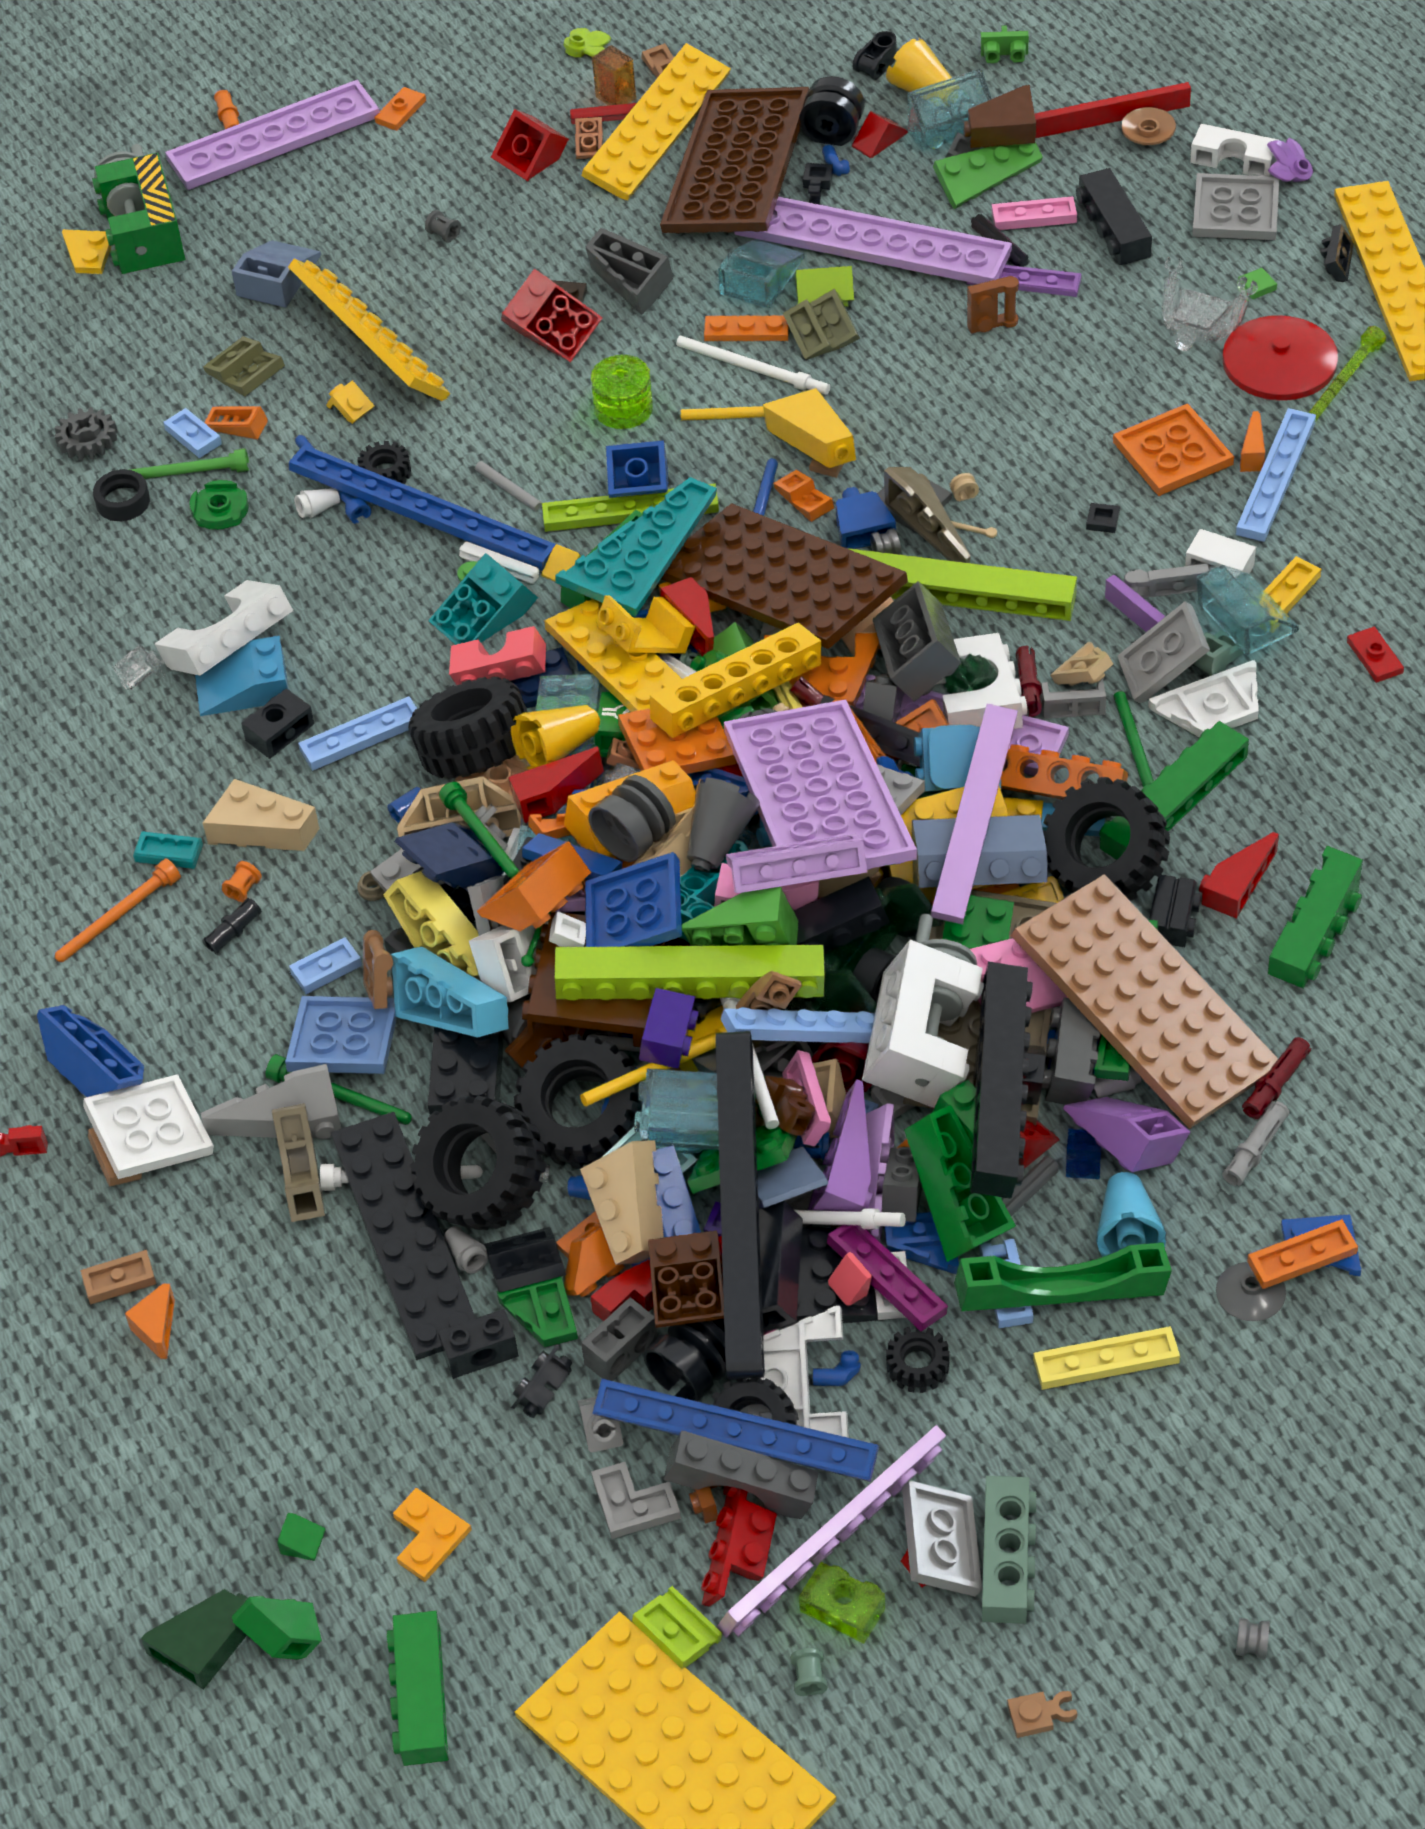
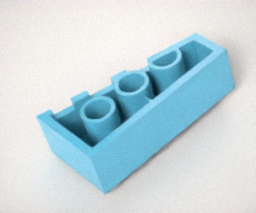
M422 946L391 954L393 958L392 975L395 1016L397 1018L474 1037H481L509 1029L507 997Z

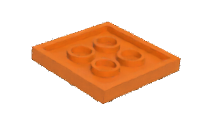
M1188 403L1113 434L1114 445L1158 496L1234 465L1233 454Z
M650 709L618 715V725L640 771L672 760L686 774L736 764V758L717 716L672 738L650 719Z

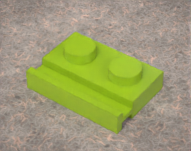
M673 1586L668 1588V1592L663 1596H657L633 1614L632 1622L681 1669L686 1668L708 1652L709 1647L715 1643L718 1644L722 1638V1632Z

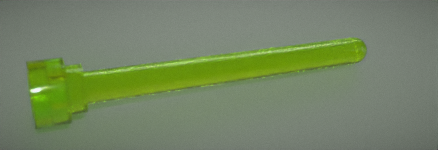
M1369 326L1361 335V346L1308 412L1316 415V421L1370 352L1379 350L1386 342V335L1379 327Z

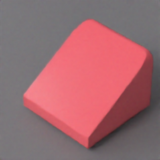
M849 1252L830 1276L828 1285L845 1305L850 1306L868 1295L872 1275L856 1256Z

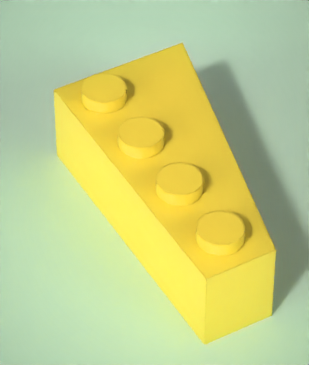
M422 870L396 880L383 895L413 947L422 946L481 981L469 944V940L479 936L478 931L439 883L433 882L424 876Z

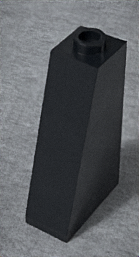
M785 1201L759 1209L763 1332L797 1322L803 1218ZM718 1319V1323L725 1329L724 1319Z

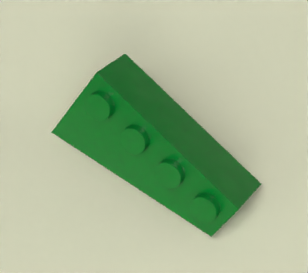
M1326 846L1322 854V870L1314 869L1309 879L1310 884L1306 896H1300L1292 916V923L1287 921L1269 956V975L1303 989L1309 979L1315 981L1322 965L1320 960L1323 956L1326 958L1330 956L1335 945L1333 938L1336 933L1339 935L1344 933L1349 917H1347L1350 911L1355 913L1362 899V894L1358 892L1363 859L1330 846Z
M952 1105L937 1110L904 1129L947 1262L1016 1227L1001 1197L970 1192L973 1144Z

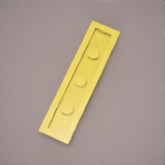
M1169 1326L1035 1352L1033 1360L1041 1388L1044 1390L1180 1363V1354L1172 1328Z

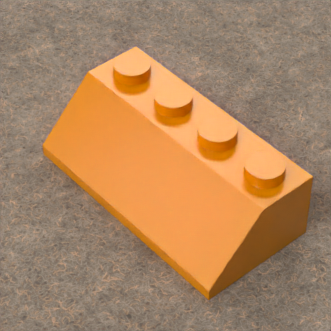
M674 760L631 774L644 777L655 784L664 793L672 805L675 814L694 807L696 792L692 779ZM628 776L568 796L564 826L585 849L616 858L600 843L593 833L588 813L605 796L611 795L613 790L618 785H621Z

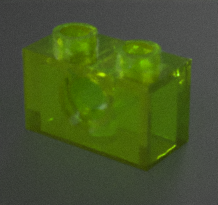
M820 1561L799 1595L800 1612L864 1644L885 1611V1593L871 1582H861L851 1577L846 1570L837 1565L829 1566ZM846 1597L850 1598L852 1601H850L849 1603L842 1604L837 1602L836 1600H838L839 1598Z

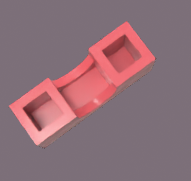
M535 626L507 632L504 647L493 655L488 654L479 639L451 646L449 675L456 685H460L464 681H474L482 677L487 679L499 677L511 681L545 673L546 643Z

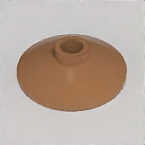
M1139 108L1128 113L1122 120V132L1125 137L1141 145L1163 143L1169 140L1176 130L1174 118L1168 112L1158 108Z

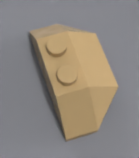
M483 776L456 781L466 791L467 804L474 813L482 805L487 808L492 804L497 809L485 823L488 827L494 823L506 834L505 837L511 836L514 828L526 829V825L512 795ZM442 784L420 789L398 824L397 831L398 836L401 837L450 822L466 827L469 826L457 811L446 808L440 800L439 792L445 785Z

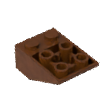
M714 1230L648 1240L655 1327L724 1319L723 1261L718 1231Z

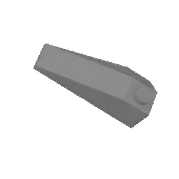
M327 1064L293 1071L284 1075V1082L269 1088L267 1084L256 1088L257 1094L246 1099L235 1097L202 1112L201 1118L208 1135L277 1138L272 1110L305 1103L312 1138H330V1132L342 1128Z

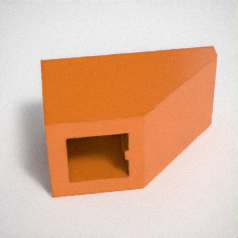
M600 1223L595 1224L571 1242L564 1280V1287L568 1296L580 1295V1297L588 1295L598 1287L596 1282L605 1275L609 1278L625 1267L623 1264L615 1265Z

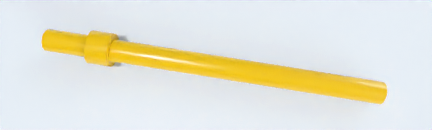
M722 1026L715 1030V1034L691 1044L688 1057L682 1056L680 1064L715 1049L716 1033L727 1032L726 1028ZM655 1063L646 1064L580 1094L581 1102L587 1107L673 1067Z

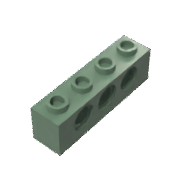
M986 1476L982 1622L1026 1624L1027 1612H1034L1035 1589H1027V1578L1035 1579V1556H1028V1546H1035L1036 1524L1029 1523V1513H1036V1491H1029L1030 1477ZM1006 1515H1014L1018 1518L1015 1520H1007L1003 1517ZM1006 1547L1015 1548L1017 1551L1013 1553L1004 1552L1002 1549ZM1005 1580H1012L1016 1582V1584L1012 1586L1003 1585L1001 1582Z

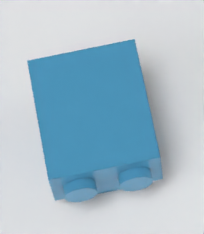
M946 725L936 728H922L918 733V737H914V755L920 758V768H916L915 777L925 780V791L921 796L935 795L965 786L980 727L974 725Z

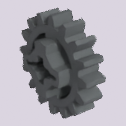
M90 407L87 412H83L79 408L78 414L67 413L68 419H60V426H55L56 434L54 436L57 447L60 448L62 454L67 452L68 458L78 455L79 460H83L85 456L89 455L90 459H94V454L104 455V448L112 449V442L117 441L115 421L112 420L111 414L105 415L103 409L95 413L93 407Z

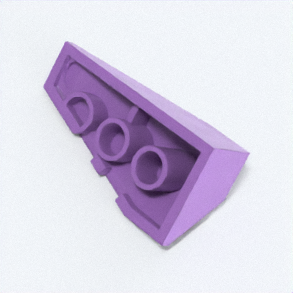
M856 1079L845 1096L833 1131V1135L838 1138L833 1139L822 1163L827 1165L823 1174L826 1176L828 1184L813 1190L808 1210L860 1212L864 1208H868L872 1192L868 1191L871 1181L864 1089L863 1081Z

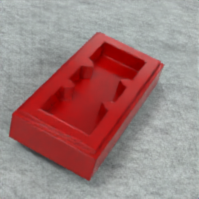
M1375 626L1347 636V643L1376 683L1403 674L1404 666Z

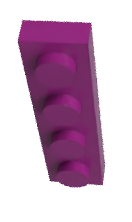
M842 1225L828 1234L827 1244L842 1258L849 1252L853 1253L872 1275L870 1284L921 1332L947 1314L948 1305L872 1234L863 1229L862 1226Z

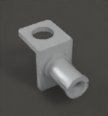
M597 1396L578 1400L588 1450L590 1452H597L622 1446L623 1438L619 1421L593 1414Z

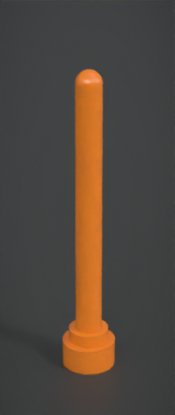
M166 858L157 864L150 879L55 953L56 961L64 962L160 886L165 887L168 884L172 886L177 882L181 875L175 865Z

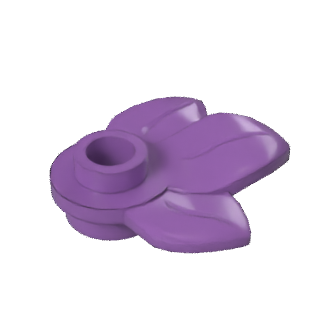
M1288 138L1286 143L1274 140L1267 144L1277 160L1268 169L1271 175L1285 182L1291 180L1294 182L1307 181L1312 176V166L1305 158L1302 147L1295 140Z

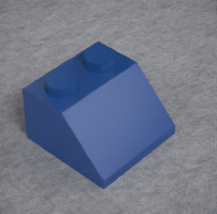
M664 440L606 446L609 498L665 493L668 491V465Z

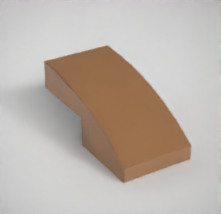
M665 43L645 50L641 55V59L656 78L659 77L674 58Z

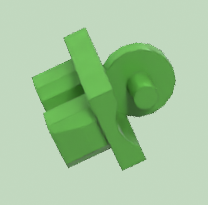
M1001 25V32H981V56L985 57L987 63H997L1000 60V55H1010V60L1013 62H1023L1025 55H1028V31H1007V25Z

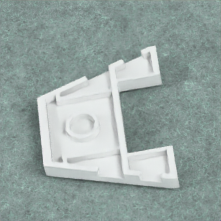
M840 1306L831 1307L816 1316H809L800 1320L799 1323L763 1335L765 1376L761 1379L765 1380L767 1378L773 1381L775 1385L780 1386L788 1395L798 1413L799 1420H797V1425L849 1438L847 1412L810 1414L807 1342L843 1340L842 1308ZM753 1404L746 1406L740 1411L772 1419L770 1410L764 1405Z

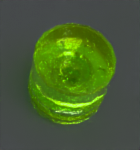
M614 355L603 359L595 365L591 372L594 414L598 421L607 427L630 429L648 420L653 412L650 369L647 364L638 357Z

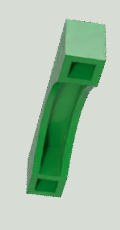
M1164 1243L1129 1245L1115 1253L1095 1260L1059 1267L1019 1265L996 1256L960 1258L954 1285L961 1312L1160 1296L1165 1293L1172 1270Z

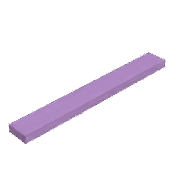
M988 703L986 705L931 911L933 918L963 925L1018 710Z

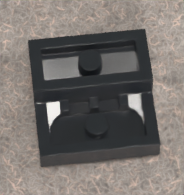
M550 1227L484 1244L499 1293L566 1275L555 1237Z

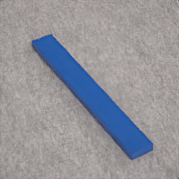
M601 1379L593 1409V1414L596 1416L674 1435H679L681 1430L786 1462L871 1482L879 1450L877 1444L606 1379Z

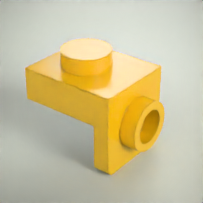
M353 380L345 386L342 383L337 385L329 393L331 398L326 404L329 409L335 406L351 424L374 408V404Z

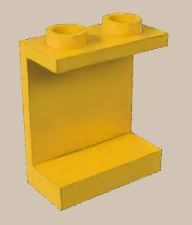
M605 595L596 623L627 653L686 654L695 626L664 597H653L646 618H635L610 595Z

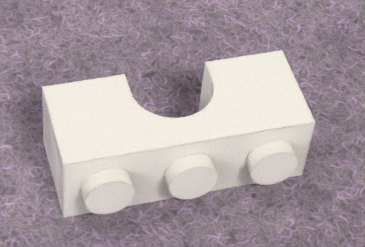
M1201 124L1191 145L1190 163L1217 168L1222 159L1236 157L1244 161L1243 174L1271 176L1268 169L1277 160L1267 144L1278 139Z

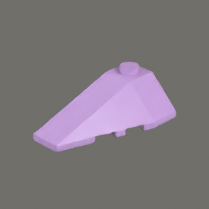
M885 1104L866 1114L871 1181L868 1191L872 1192L868 1208L879 1209L880 1212H882L885 1171L890 1148H894L895 1141L894 1104ZM880 1226L877 1230L868 1229V1232L881 1242L883 1226Z

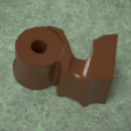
M765 1076L764 1079L774 1109L777 1111L778 1127L793 1135H804L815 1112V1107L806 1101L807 1095L803 1094V1087L793 1079Z

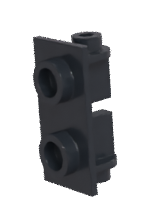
M556 1345L549 1354L544 1350L531 1367L536 1371L532 1379L528 1380L524 1377L513 1392L517 1400L511 1408L515 1409L518 1404L524 1406L523 1412L531 1418H535L537 1414H542L544 1408L554 1395L544 1385L547 1383L557 1391L572 1371L570 1367L572 1361L568 1357L560 1356L559 1358L555 1355L560 1346Z

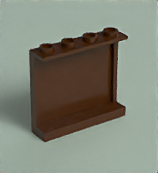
M551 912L548 924H543L541 929L540 941L543 943L542 949H537L535 954L534 967L537 969L536 975L531 974L529 979L528 993L531 994L530 1001H524L522 1009V1020H527L528 1034L533 1035L536 1022L633 1034V1047L641 1048L640 1040L643 1037L652 999H556L555 949L559 946L549 941L552 919L557 913ZM564 913L586 923V915ZM668 941L653 946H668Z

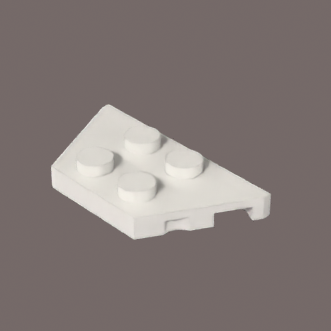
M1255 660L1249 661L1149 699L1148 707L1151 711L1197 737H1200L1204 730L1211 729L1218 721H1221L1230 728H1235L1258 719L1259 711Z

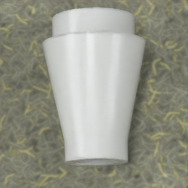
M335 488L301 491L300 495H296L294 501L299 516L301 518L309 516L311 519L328 508L339 504L340 497Z

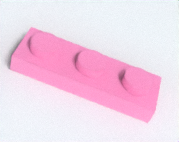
M1073 196L992 204L993 223L999 230L1077 223V211Z
M797 1050L782 1075L783 1078L793 1079L802 1086L803 1094L807 1095L806 1101L815 1107L813 1117L801 1138L803 1144L816 1146L823 1134H826L829 1130L831 1119L810 1053Z

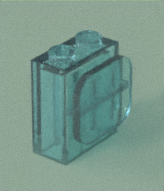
M647 1069L646 1081H640L638 1100L643 1101L642 1112L636 1111L634 1123L635 1132H640L641 1141L655 1140L656 1149L674 1145L676 1153L696 1154L704 1149L719 1150L717 1073Z

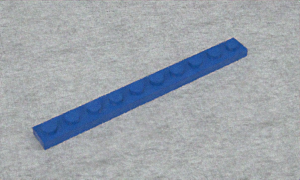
M303 445L289 461V471L483 548L532 565L543 571L552 549L556 545L306 445Z

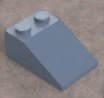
M792 1147L787 1161L757 1171L759 1208L771 1206L828 1184L826 1176L804 1147H797L795 1149Z

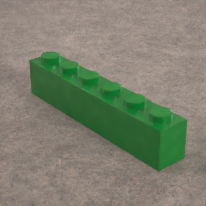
M1218 721L1211 729L1204 730L1196 743L1191 747H1186L1171 766L1167 765L1152 784L1148 783L1143 787L1141 791L1159 808L1158 811L1164 816L1167 823L1165 827L1167 831L1172 829L1247 758L1249 745L1247 737ZM1116 816L1112 821L1108 820L1099 832L1100 850L1116 860L1125 852L1130 840V824L1124 817Z

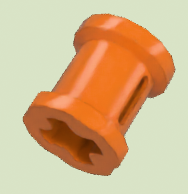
M246 861L238 862L235 867V873L222 884V891L227 897L242 903L247 899V892L253 884L259 883L262 878L260 871Z

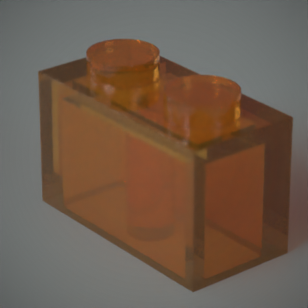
M613 45L592 57L596 98L607 105L628 104L636 99L633 58Z

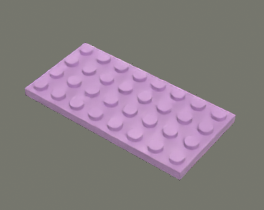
M846 700L724 722L725 735L750 793L755 795L760 801L758 813L773 847L857 834L863 839L867 870L917 860L916 846Z

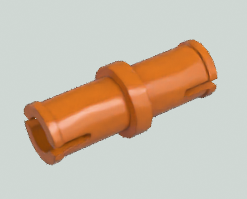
M227 90L217 91L214 95L218 107L217 115L219 120L223 122L224 128L228 129L240 124L238 120L239 112L237 107L233 105L230 92Z

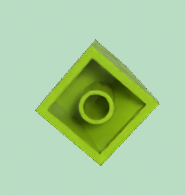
M852 266L795 271L798 304L806 299L811 303L833 289L838 292L845 307H848V301H854Z

